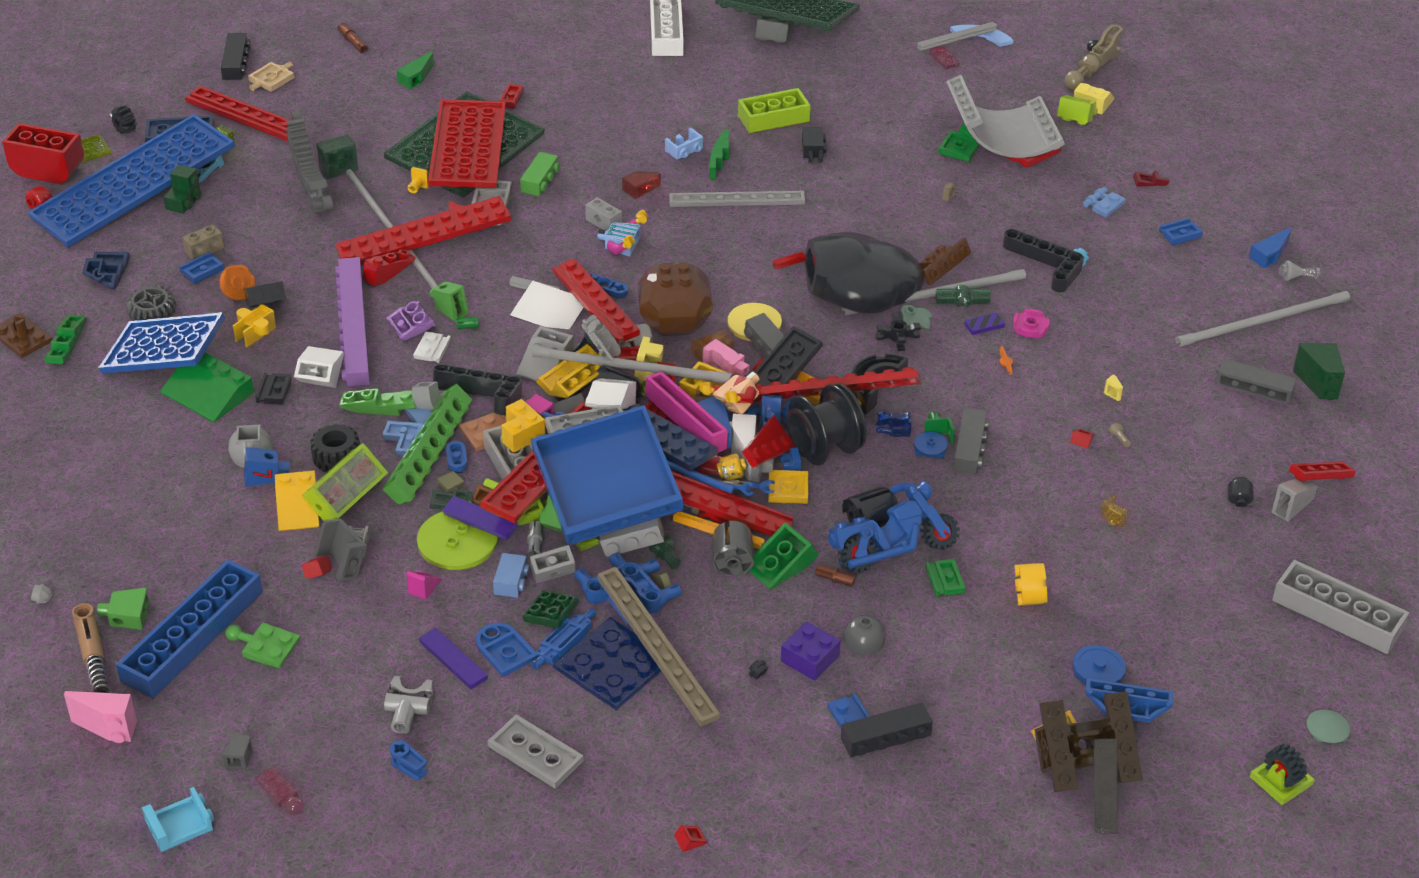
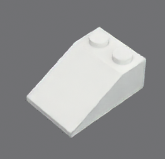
M733 414V420L729 421L732 431L731 454L736 453L740 459L744 458L747 469L744 470V475L748 481H751V465L742 451L755 438L756 415Z

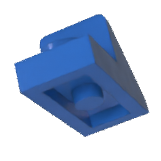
M762 395L761 428L764 422H767L774 415L780 423L782 396Z

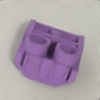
M419 301L409 302L406 307H400L386 318L402 341L408 340L436 326Z

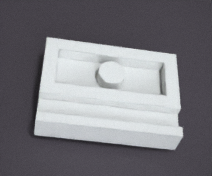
M425 331L413 354L414 359L439 363L451 341V336L443 337V334Z

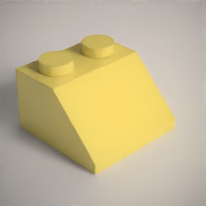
M1080 83L1074 90V97L1096 102L1095 109H1098L1097 113L1101 115L1114 100L1111 92L1090 86L1089 84Z

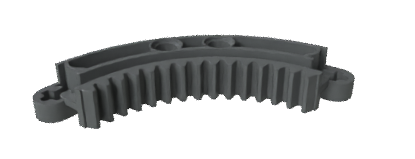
M300 111L291 112L292 120L286 121L288 129L285 130L302 188H305V195L308 194L312 201L309 205L313 212L333 210L331 196L324 189L328 187L326 179L322 177L311 150L305 120L302 118Z

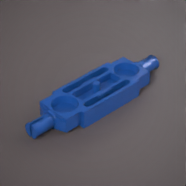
M589 608L584 615L575 614L571 619L567 618L560 628H556L541 642V647L536 651L538 658L531 663L532 667L538 670L546 662L553 665L569 653L592 628L590 619L596 615V611Z

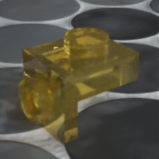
M1112 495L1102 503L1101 518L1108 520L1112 525L1123 527L1126 524L1128 510L1116 505L1117 496Z

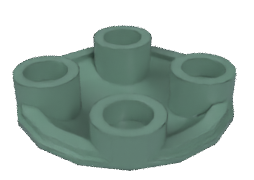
M1322 709L1314 711L1307 719V728L1317 742H1344L1350 734V725L1346 718L1332 710Z

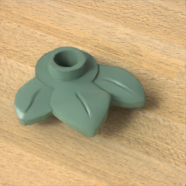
M904 305L901 308V317L907 325L920 323L921 328L930 329L931 323L929 319L933 317V314L929 310L921 307L915 308L912 305Z

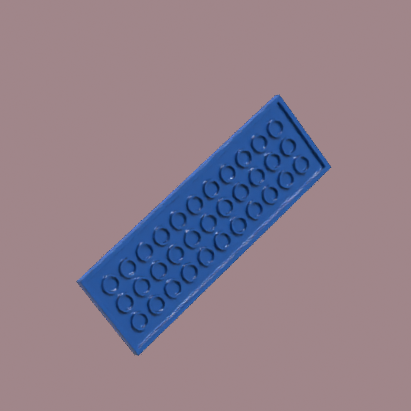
M193 114L28 211V215L64 245L70 247L171 186L170 173L178 164L199 169L234 148L235 143L219 130Z

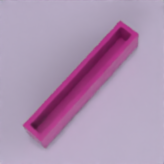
M662 371L646 377L645 396L682 429L717 447L718 452L727 449L728 430Z

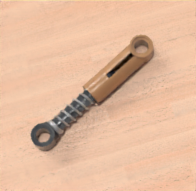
M87 603L79 604L73 608L72 615L83 664L88 669L92 692L113 693L106 680L107 676L105 675L106 671L103 664L105 656L93 607ZM85 631H90L91 637H87Z

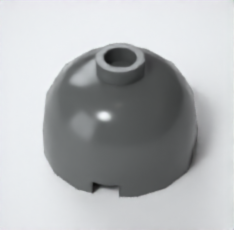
M869 615L854 617L847 623L844 631L846 647L853 653L860 655L879 652L885 644L884 627L875 617Z

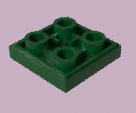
M542 590L523 614V621L560 628L579 603L578 597Z

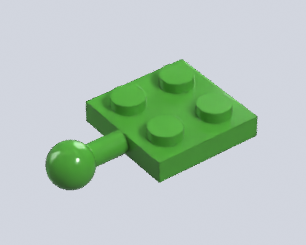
M263 622L254 635L243 632L241 627L235 624L228 626L225 631V635L230 641L240 639L248 642L242 650V657L279 669L300 641V635Z

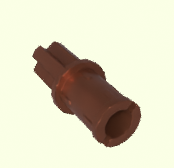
M819 564L815 570V575L832 580V583L837 582L851 588L856 580V575L840 571L839 568L833 569Z

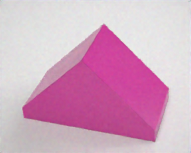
M407 571L406 574L408 593L425 600L442 580V578L426 572Z

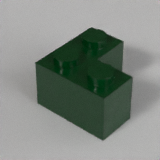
M178 164L170 173L172 188L164 196L166 210L184 214L188 209L192 208L196 200L201 198L202 193L197 169Z

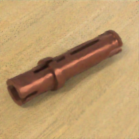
M344 22L340 23L342 28L338 25V31L360 53L365 52L363 49L368 51V46L361 41L352 28H349Z

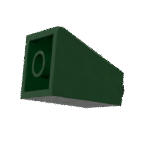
M1299 343L1293 372L1319 399H1338L1345 370L1337 344Z

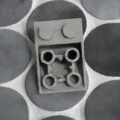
M540 326L530 340L516 376L537 382L539 377L564 360L533 357V346L573 352V335Z

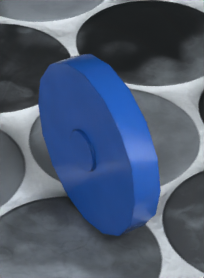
M1091 645L1078 650L1073 659L1072 670L1075 677L1085 685L1087 678L1120 683L1125 676L1126 664L1115 650L1106 646Z

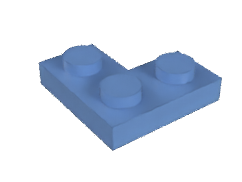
M387 421L382 434L383 439L398 441L395 449L396 455L404 456L424 423Z

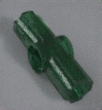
M959 285L955 289H936L935 300L936 304H956L958 307H969L971 304H990L991 291L990 289H970L966 285Z

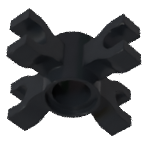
M899 312L891 313L892 321L889 327L876 325V339L884 340L885 338H890L896 342L897 351H905L904 343H906V337L920 338L919 331H916L921 330L920 323L907 325L905 321L900 320Z

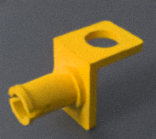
M412 167V182L408 185L409 192L415 194L420 187L428 189L429 176L427 170Z

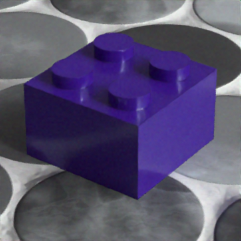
M806 621L781 646V662L815 681L839 657L841 640Z

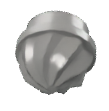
M35 584L31 601H36V604L47 603L52 598L50 588L44 584Z

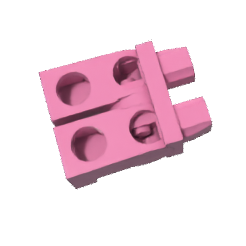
M714 339L703 348V363L727 373H732L733 376L739 375L744 377L748 374L750 365L744 362L745 356L741 353L738 355L736 351L717 339Z

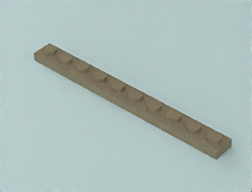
M617 567L598 573L599 582L699 726L702 727L718 720L720 713Z

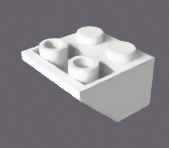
M308 346L298 358L294 378L303 383L336 388L344 352Z
M602 378L595 380L592 383L585 406L598 409L620 405L623 410L628 409L629 406L635 405L636 382Z

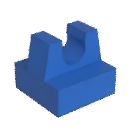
M798 447L790 448V453L781 455L783 470L801 471V458Z

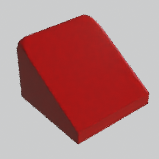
M1076 429L1072 433L1070 443L1089 448L1095 434L1082 429Z
M680 825L674 834L682 852L707 844L699 826Z

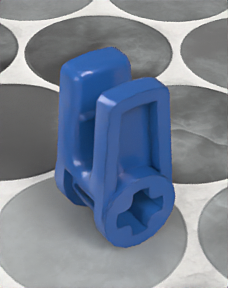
M399 740L390 745L391 764L393 767L415 780H420L427 774L428 770L425 768L427 760L407 742Z

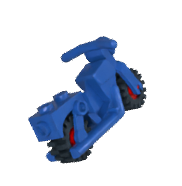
M923 480L920 481L917 487L914 483H901L892 486L890 491L893 494L905 491L909 500H904L887 510L889 520L885 526L880 528L874 520L858 517L853 519V523L840 522L834 524L835 528L828 529V540L833 549L841 550L837 554L840 555L838 560L841 567H845L848 571L862 573L864 570H870L869 567L874 566L875 563L873 562L915 550L919 530L923 532L921 538L925 539L924 543L929 545L928 547L942 550L951 548L953 546L952 543L956 544L957 542L955 538H959L960 535L957 534V531H960V528L956 527L958 522L953 520L954 517L948 516L949 514L938 513L926 501L932 495V488L929 483ZM921 520L923 521L921 524L922 526H924L923 529L920 528Z

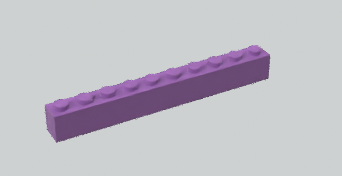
M360 257L338 259L339 266H335L337 297L340 299L337 300L338 310H342L338 311L340 333H343L340 334V344L344 345L340 346L341 351L344 352L342 369L345 370H342L343 381H347V387L370 385Z

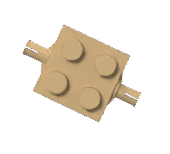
M289 61L284 65L270 62L248 75L249 81L253 83L249 86L250 90L254 91L262 87L273 92L294 79V73L289 71L293 67L292 62Z

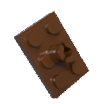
M22 313L0 323V341L21 358L42 348L53 340L49 334Z

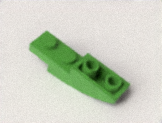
M379 388L343 392L339 404L340 408L356 413L400 416L402 409L416 408L412 390L381 394Z

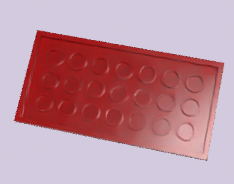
M440 99L428 186L497 188L506 102Z

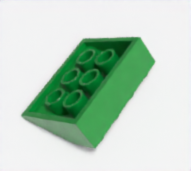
M205 352L197 365L178 367L163 386L160 393L215 423L254 393L251 376Z

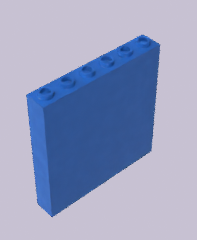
M645 405L633 407L620 413L617 412L607 417L596 418L587 423L576 424L573 427L560 429L531 439L534 456L567 545L683 510L682 496Z

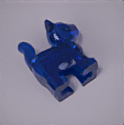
M883 410L877 413L875 425L880 427L876 428V432L888 434L892 437H910L912 428L911 422H909L911 418L910 411L903 414H891L887 410Z

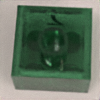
M348 134L316 143L319 168L327 180L345 175L349 169L353 172L358 171L356 144Z

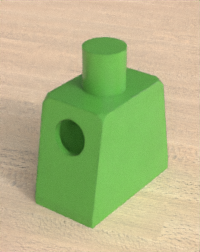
M443 282L431 289L430 296L434 298L436 309L456 322V318H463L469 314L462 285Z
M147 588L113 592L110 603H98V616H108L110 626L143 630L149 605Z

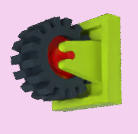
M1284 743L1269 751L1265 755V763L1251 771L1250 778L1281 805H1284L1311 787L1315 780L1305 770L1307 765L1303 764L1305 762L1304 758L1299 757L1301 755L1300 752L1296 753V748L1293 746L1290 748L1289 744L1285 745Z

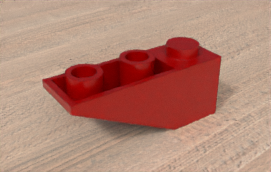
M399 250L398 252L367 259L364 263L362 279L373 286L381 285L395 277L411 264L416 257L407 250Z

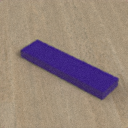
M455 496L452 497L442 510L446 516L506 541L518 527L517 522L514 524Z
M437 628L419 638V642L469 689L475 688L488 679V675Z

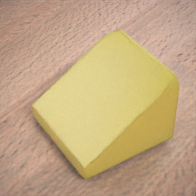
M1113 374L1106 380L1104 394L1120 401L1123 386Z

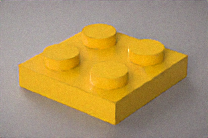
M773 470L769 472V480L775 481V484H769V489L774 490V493H769L768 503L808 504V471Z

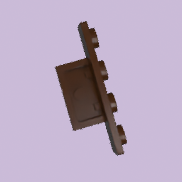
M962 238L953 246L940 245L936 247L933 253L926 255L925 259L920 262L928 285L934 284L971 254L966 238Z

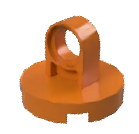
M231 265L225 268L220 277L222 293L231 300L246 299L244 288L255 286L254 276L243 265Z

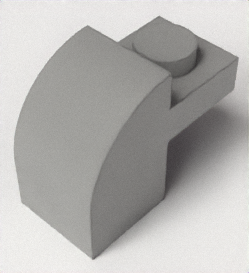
M420 382L412 387L416 407L431 410V412L445 392L439 391L438 382Z

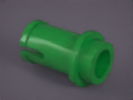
M474 315L467 318H456L457 323H463L456 324L457 329L473 328L475 330V328H479V319Z

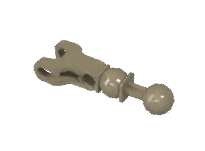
M1110 25L1103 32L1100 41L1092 48L1089 55L1084 56L1079 61L1078 70H1072L1066 74L1064 83L1068 89L1075 90L1080 83H1084L1085 76L1091 78L1109 60H1114L1120 55L1121 47L1117 46L1123 34L1121 26Z

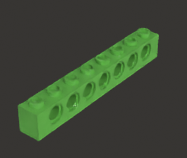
M457 384L443 393L382 489L397 504L401 505L404 502L409 503L416 496L415 491L424 483L423 478L432 470L430 468L431 465L439 459V452L446 447V441L455 433L454 428L462 422V415L470 409L469 404L472 398Z

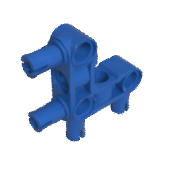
M619 552L610 556L609 562L614 567H617L648 613L654 614L659 612L667 601L682 595L678 584L675 583L661 590L647 576L660 570L659 563L655 558L639 565L633 562H626ZM584 568L575 571L574 577L582 585V591L585 593L589 603L599 604L608 601L607 597L609 595L599 582L598 576L591 578Z

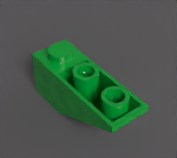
M433 51L397 69V82L408 89L421 84L434 65Z

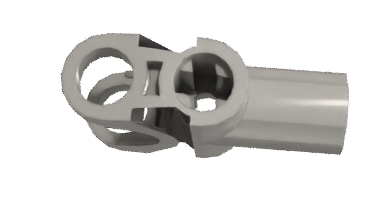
M394 676L384 702L385 711L395 712L391 723L392 731L406 734L410 731L415 714L429 715L434 691L433 680L426 679L419 688L409 690L403 687L402 676ZM423 691L424 697H418V692Z

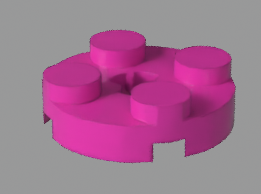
M1025 309L1023 313L1019 314L1017 312L1014 315L1013 328L1017 334L1025 337L1041 338L1048 332L1050 320L1048 317L1047 319L1044 317L1043 312L1035 309Z

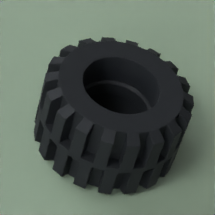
M344 424L326 425L325 428L321 427L318 429V432H314L313 437L310 439L313 463L316 465V468H322V471L325 473L360 445L357 431L353 430L350 426L346 427Z

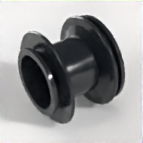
M839 383L826 385L820 394V403L813 405L802 396H795L791 399L786 419L788 434L795 448L798 447L799 454L811 464L816 466L823 465L828 457L829 447L836 444L847 454L855 453L864 446L867 437L864 414L855 395L845 385Z

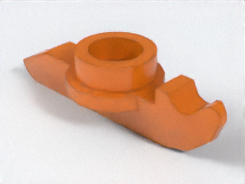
M1001 346L999 349L1001 356L1000 364L1006 367L1007 372L1012 375L1011 365L1013 364V359L1007 357L1003 346Z

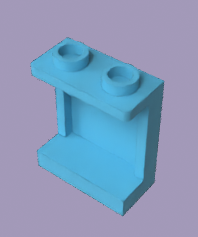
M194 787L190 788V797L155 812L151 804L142 807L145 822L161 852L213 830L211 822L215 820L210 808L206 809L204 807L206 806L205 799L202 793L197 794Z

